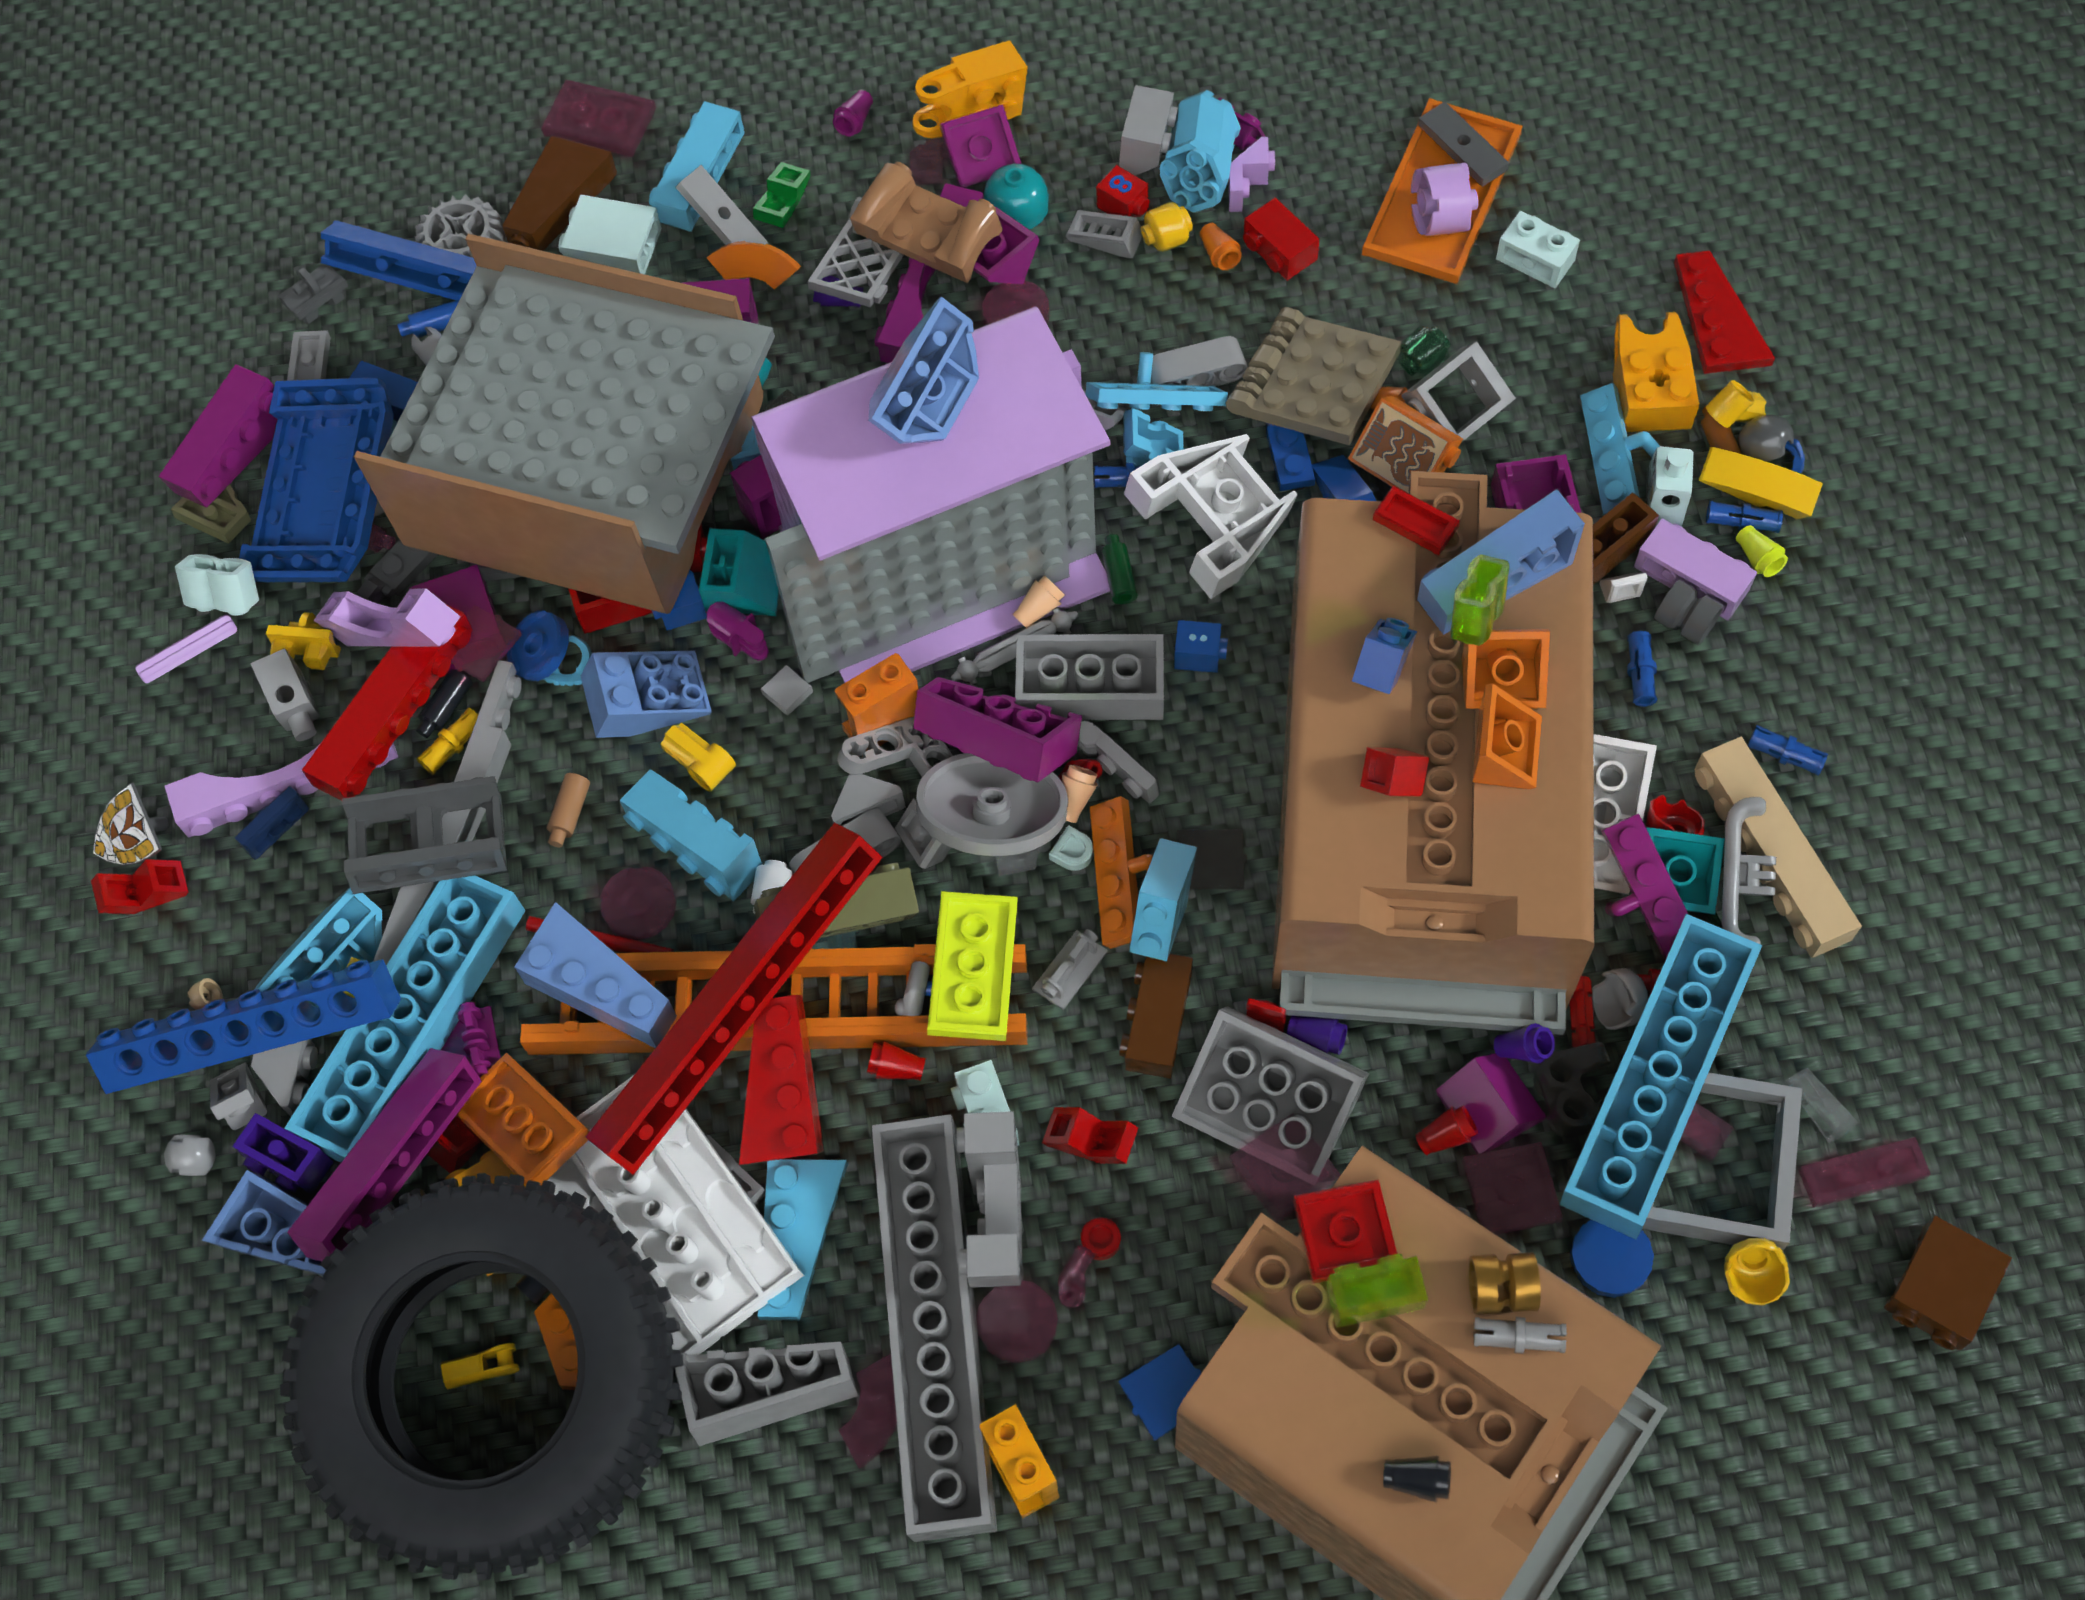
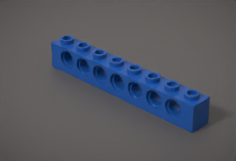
M383 959L370 963L367 960H360L352 963L345 970L334 973L331 970H323L314 974L310 979L296 982L294 979L287 980L268 991L260 992L259 989H254L242 994L238 999L225 1002L224 999H218L195 1011L190 1012L189 1009H181L162 1020L154 1021L153 1018H148L136 1023L129 1029L119 1031L118 1028L106 1030L96 1037L97 1041L86 1053V1057L105 1094L387 1019L392 1016L401 998ZM344 991L351 993L355 998L349 997ZM308 1001L315 1003L318 1007L312 1006ZM273 1011L278 1012L282 1017L276 1015Z

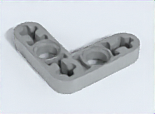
M914 717L846 739L838 753L837 761L844 771L849 774L858 775L909 758L923 777L932 768L926 759L936 758L943 761L953 755L943 741L931 739L927 734L913 729ZM880 740L888 741L895 747V750L886 751L877 742Z

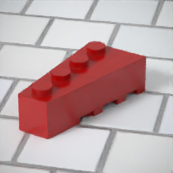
M802 995L772 998L754 1021L739 1165L818 1154L824 1151Z

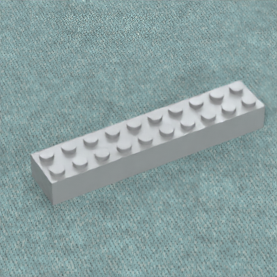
M951 1114L872 1125L906 1535L912 1541L920 1542L996 1532L997 1521L989 1446L980 1430V1424L986 1421L974 1290L969 1286L967 1275H960L959 1249H967L966 1235H968L960 1152L958 1153L957 1127Z

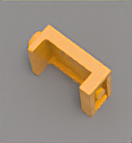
M1016 1404L980 1424V1430L989 1446L990 1458L1022 1519L1059 1499L1057 1480Z

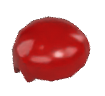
M1660 795L1650 801L1646 828L1704 835L1705 820L1699 811L1687 806L1685 800L1681 799L1675 804H1669L1666 802L1665 795Z

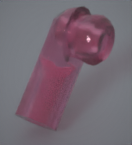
M1081 1245L1077 1246L1058 1278L1059 1300L1066 1307L1080 1306L1086 1296L1085 1271L1095 1255L1090 1249Z

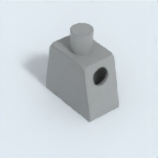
M284 648L250 663L272 713L286 731H292L296 741L312 738L317 733L312 721L318 719L320 713L302 670Z

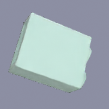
M580 194L576 207H572L570 210L569 225L566 233H562L560 236L559 252L563 256L645 275L662 229L657 209L651 206Z

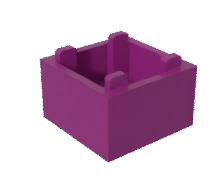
M1566 454L1498 463L1495 465L1490 487L1496 508L1526 510L1558 489L1573 510L1577 513H1582Z

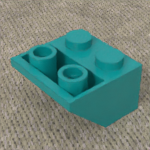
M709 528L699 586V593L706 612L710 605L715 602H725L743 614L752 613L753 615L776 616L779 590L766 541L745 530Z

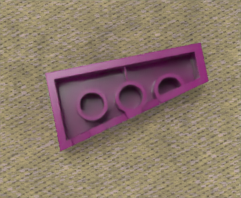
M235 364L158 477L175 494L207 508L274 438L277 418L269 414L274 385L271 381L260 374Z
M937 677L917 690L913 729L927 734L931 739L941 740L957 747L961 752L973 754L989 761L993 766L1003 767L1019 774L1026 780L1038 783L1077 754L1082 715L1069 712L1067 718L1051 714L1052 707L1037 704L1035 709L1015 704V697L1004 694L1001 696H983L982 688Z

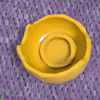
M1748 1238L1733 1244L1725 1257L1724 1272L1728 1288L1732 1295L1744 1303L1763 1306L1779 1300L1788 1289L1790 1279L1786 1257L1782 1249L1777 1247L1774 1242L1764 1238Z

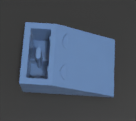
M695 651L592 653L581 674L596 738L631 737L710 715L712 712Z

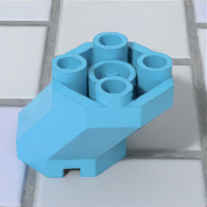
M1208 90L1186 97L1180 101L1175 127L1171 129L1170 147L1165 160L1161 162L1159 168L1160 177L1169 199L1179 207L1184 206L1193 213L1213 207L1221 202L1229 180L1232 152L1235 146L1234 140L1238 137L1241 129L1231 103L1224 99L1217 100L1212 97L1215 94Z

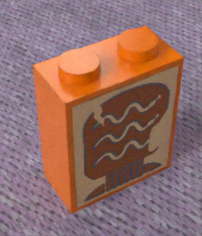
M1381 397L1348 460L1391 487L1395 486L1409 493L1411 471L1444 473L1446 468H1451L1459 458L1461 449L1458 447L1463 438L1396 397Z

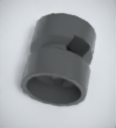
M1679 579L1663 599L1654 616V620L1667 628L1681 627V636L1699 646L1715 625L1723 611L1724 605L1708 595L1698 599L1697 590Z

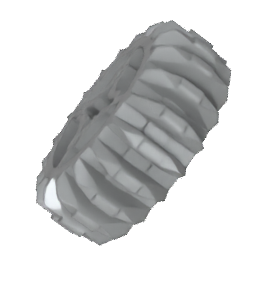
M466 194L461 200H457L452 195L451 201L446 203L439 199V206L436 208L428 206L429 215H420L421 224L415 226V242L469 257L473 256L465 240L468 233L505 242L504 238L506 237L502 227V219L490 203H483L479 197L471 200Z

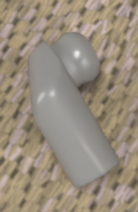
M920 961L912 963L904 998H900L895 1004L897 1016H919L922 1013L930 973V966Z

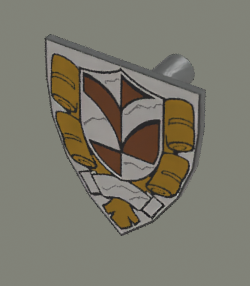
M130 783L108 802L101 814L95 832L92 854L106 862L118 865L138 864L145 861V859L151 858L162 850L155 832L167 830L169 826L168 819L165 816L149 818L134 783Z

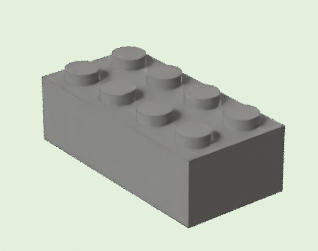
M1163 634L1017 635L1015 704L1035 709L1037 704L1052 707L1051 714L1067 718V715L1071 712L1082 715V720H1163Z

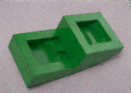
M780 162L767 178V191L753 207V219L783 228L795 211L806 189L811 171Z

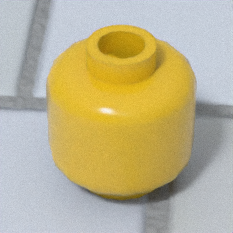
M1167 202L1146 212L1144 226H1141L1140 230L1148 246L1152 244L1158 251L1165 252L1186 243L1189 238V232L1193 230L1190 215L1184 206L1179 207L1174 202Z

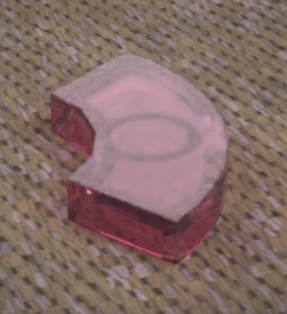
M891 1354L856 1373L860 1386L859 1405L852 1419L839 1429L859 1469L871 1462L885 1448L897 1427Z

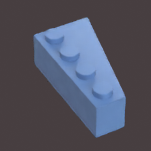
M1556 489L1442 567L1434 568L1425 574L1420 582L1417 600L1444 635L1572 565L1585 523L1558 489Z
M556 902L514 966L526 985L654 1048L662 1041L677 1016L668 998Z
M246 1170L202 1241L322 1276L327 1271L320 1265L321 1261L306 1257L287 1233L309 1204L267 1178Z

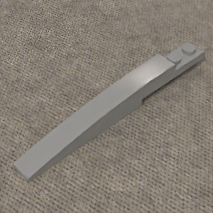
M502 660L497 662L454 782L495 776L496 782L499 780L511 748V743L504 731L510 722L509 709L513 698L516 699L519 696L522 686L521 678L516 675L517 671L512 662ZM479 807L445 813L442 817L443 845L472 841L486 809ZM439 881L400 887L374 961L383 959L387 965Z

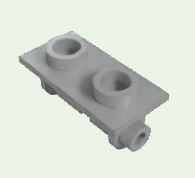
M1086 929L1084 933L1076 930L1032 987V990L1064 1010L1108 950L1096 943L1098 937L1092 931Z

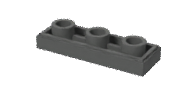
M1446 102L1441 103L1419 118V126L1457 163H1467L1469 175L1482 187L1508 170L1509 162Z

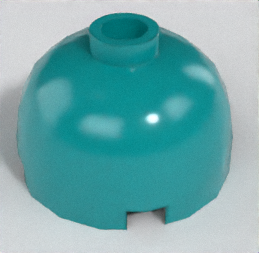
M1015 163L1004 165L994 171L985 184L983 199L992 203L1027 229H1032L1040 224L1048 213L1049 193L1044 178L1032 167Z

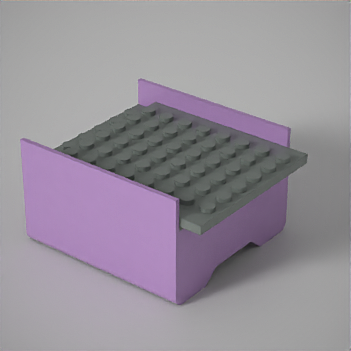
M1036 306L974 330L972 337L976 348L979 379L947 437L942 441L899 444L868 421L869 401L892 362L751 416L759 451L772 483L782 523L779 526L780 533L765 538L799 669L807 683L839 671L844 683L894 653L899 654L911 672L1024 627L1012 614L1018 609L1035 579L1039 581L1044 575L1065 594L1059 601L1061 603L1058 606L1060 611L1110 591L1106 571L1096 554L1093 452L1110 446V439L1082 389L1081 365L1071 349L1062 353L1040 310ZM1053 611L1049 612L1047 615H1045V616L1042 617L1041 619L1053 615V614H1054Z

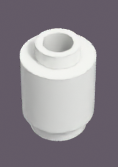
M767 860L764 865L756 867L751 896L752 905L755 904L756 899L761 898L762 891L783 887L793 875V871L787 868L786 863L778 860Z

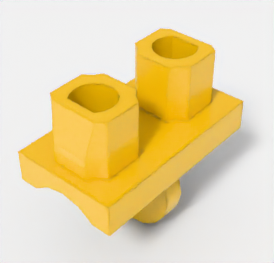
M304 612L299 622L290 621L288 626L268 625L266 635L271 643L270 654L285 648L293 660L295 655H304L303 662L306 667L311 669L324 670L330 657L339 658L341 648L335 644L332 630L324 629L314 621L316 617L313 613Z

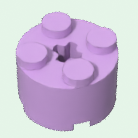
M1467 163L1416 169L1412 177L1411 193H1417V204H1412L1411 207L1418 232L1421 235L1425 234V236H1435L1469 231L1471 228L1472 210H1477L1478 194L1475 189L1470 188Z

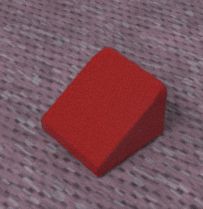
M456 1116L427 1154L451 1174L459 1170L480 1148L483 1142Z

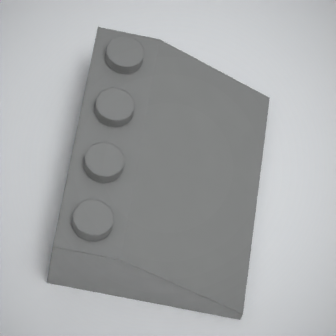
M1226 1006L1218 1010L1171 1117L1315 1186L1356 1104L1369 1073Z

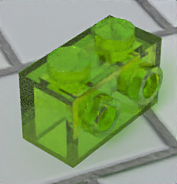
M1395 1254L1378 1259L1377 1265L1361 1268L1359 1263H1353L1335 1268V1274L1329 1275L1326 1287L1336 1328L1423 1309L1428 1302V1296L1417 1256L1404 1258L1403 1254Z

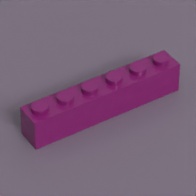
M430 1048L287 1231L306 1257L322 1262L336 1248L343 1251L348 1245L343 1237L358 1224L365 1228L369 1227L372 1224L369 1215L392 1201L482 1082L464 1055Z

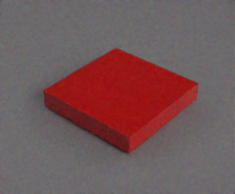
M1379 1179L1295 1195L1293 1197L1313 1284L1399 1267L1400 1262Z

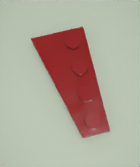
M1711 251L1676 254L1674 265L1704 374L1772 366L1775 360L1773 353Z

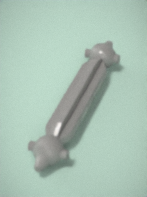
M1059 607L1052 610L1054 614L1051 620H1040L979 652L973 661L966 660L965 656L959 658L960 664L956 672L951 676L952 681L963 680L973 685L977 683L976 677L978 672H990L1016 658L1017 635H1054L1056 631L1063 632L1064 635L1070 634L1072 622L1078 617L1077 611H1060Z

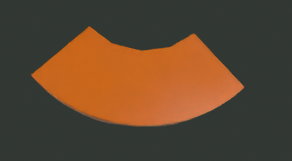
M746 241L724 245L707 257L708 261L725 280L752 277L764 281L774 290L801 267L791 256L772 245Z

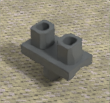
M322 264L311 273L301 267L296 271L300 280L278 295L280 301L299 320L310 324L318 318L319 312L317 308L326 302L329 305H336L345 299L343 290L348 287V284L329 265Z

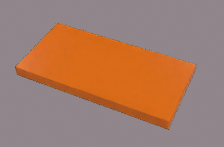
M1429 98L1421 116L1443 102ZM1448 104L1510 162L1522 133V125ZM1418 122L1365 240L1362 255L1458 284L1505 172L1483 187L1469 175L1470 188L1475 189L1478 194L1477 210H1472L1471 228L1469 231L1435 236L1421 235L1415 226L1411 205L1417 204V193H1411L1413 174L1416 169L1455 164L1457 162L1419 126Z

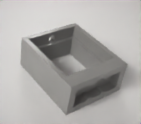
M1477 341L1460 348L1401 395L1407 405L1463 438L1462 442L1516 399ZM1459 367L1486 408L1455 431L1428 391Z

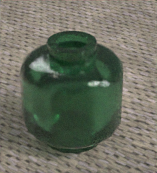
M1419 326L1401 342L1400 354L1402 358L1399 360V363L1410 376L1417 373L1425 377L1449 358L1450 352L1448 348L1451 347V343L1436 326L1430 328Z

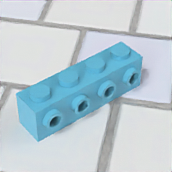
M704 101L698 113L692 116L689 130L685 137L680 138L673 159L665 165L662 179L658 186L652 189L649 196V205L656 207L660 223L690 232L693 230L700 215L675 187L700 165L718 183L744 135L740 111Z

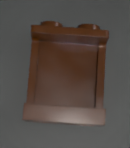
M1935 1215L1923 1226L1917 1238L1920 1242L1894 1294L1887 1300L1884 1309L1891 1312L1892 1317L1900 1324L1910 1328L1917 1327L1930 1334L1932 1341L1939 1346L1949 1350H1962L1973 1341L2012 1257Z

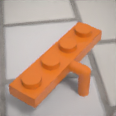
M1122 796L1090 806L1102 945L1109 949L1131 943L1138 902L1136 873L1148 870L1153 858L1151 854L1134 857L1129 800Z

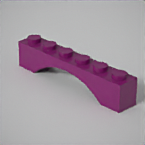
M945 183L940 196L967 207L969 200L978 201L983 199V192ZM909 258L907 273H902L900 276L898 294L895 300L891 299L888 304L886 322L883 327L879 326L875 335L874 344L878 347L881 362L890 363L893 361L905 339L924 317L922 313V300L926 286L936 269L912 258Z

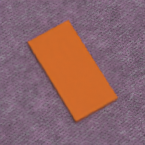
M508 1053L504 1054L488 1070L487 1074H483L480 1077L482 1082L457 1113V1116L515 1175H522L524 1177L525 1185L529 1180L539 1182L542 1185L544 1180H548L588 1141L585 1137L590 1132Z

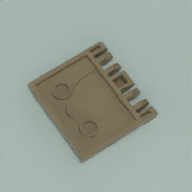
M1283 307L1269 330L1272 335H1266L1242 376L1245 381L1238 382L1236 388L1226 401V407L1236 415L1350 445L1401 352V341L1305 317L1297 309Z

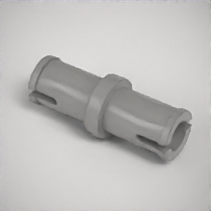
M1475 1317L1474 1330L1493 1332V1335L1475 1333V1347L1514 1348V1353L1524 1354V1349L1565 1353L1566 1340L1548 1339L1547 1335L1565 1337L1566 1324L1525 1322V1317H1516L1515 1321Z

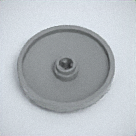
M968 753L955 755L937 763L924 774L917 787L916 811L923 828L939 842L956 850L975 855L1009 856L1034 850L1052 840L1061 831L1067 816V791L1060 778L1054 772L1037 783L1026 780L1019 774L1003 767L993 766L989 761Z

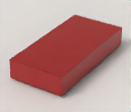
M1392 486L1373 514V521L1437 555H1440L1459 528L1460 520L1395 486Z

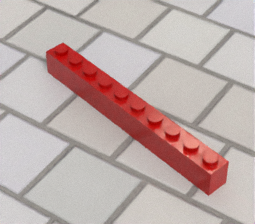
M834 822L585 1138L634 1175L883 857L859 834Z

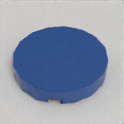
M538 610L527 615L516 626L513 632L517 634L514 643L510 641L507 648L508 662L513 663L517 671L516 675L527 681H540L549 677L559 667L565 657L569 644V630L565 621L557 615Z
M1589 1220L1581 1226L1571 1243L1570 1261L1578 1275L1577 1278L1583 1286L1597 1295L1615 1298L1630 1294L1644 1284L1652 1271L1654 1254L1650 1239L1643 1230H1641L1637 1239H1633L1594 1220Z

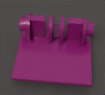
M466 1002L460 1005V1011L457 1013L459 1021L441 1051L464 1055L480 1078L483 1074L488 1073V1070L501 1056L491 1006L477 1008L474 1002Z

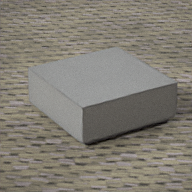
M786 665L761 688L762 695L788 716L813 693V689L810 684Z

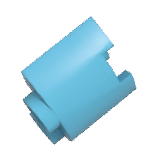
M1131 408L1125 411L1123 415V445L1126 463H1133V466H1142L1159 455L1183 450V431L1163 421L1150 423V416L1140 410Z

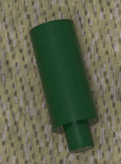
M1110 534L1105 537L1106 546L1102 548V556L1112 601L1115 604H1128L1133 602L1138 597L1127 546L1119 541L1117 534Z

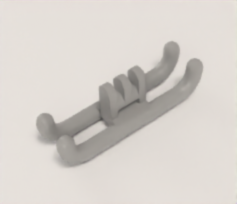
M1762 797L1743 798L1732 806L1725 822L1722 928L1761 944L1758 937L1745 935L1738 928L1739 895L1775 896V887L1759 886L1760 880H1776V872L1760 871V865H1776L1777 857L1741 855V832L1744 820L1751 816H1762L1766 812V801Z

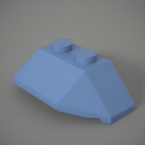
M940 297L905 339L869 401L868 421L899 444L944 440L979 379L976 348L972 337L974 332L973 321L943 297Z

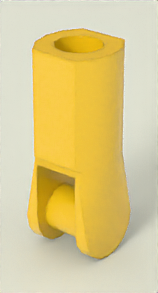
M501 1344L478 1353L441 1362L445 1387L449 1390L518 1372L519 1364H514L512 1353L516 1350L515 1344ZM497 1358L498 1367L488 1369L487 1360Z

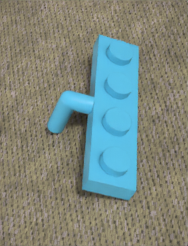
M1140 352L1137 384L1086 382V397L1096 401L1097 407L1116 409L1118 408V403L1129 404L1130 408L1140 410L1150 409V404H1161V408L1166 410L1178 411L1182 410V405H1193L1192 409L1213 411V406H1226L1228 392L1215 386L1151 384L1154 354L1149 352Z
M1613 382L1580 395L1604 515L1632 492L1640 498L1631 450L1642 447L1652 458L1656 448L1660 447L1647 431H1641L1627 437L1618 388Z

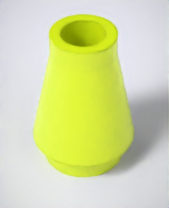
M1752 525L1744 527L1737 534L1736 541L1741 545L1757 574L1771 577L1784 568L1788 557L1785 555V549L1757 531Z

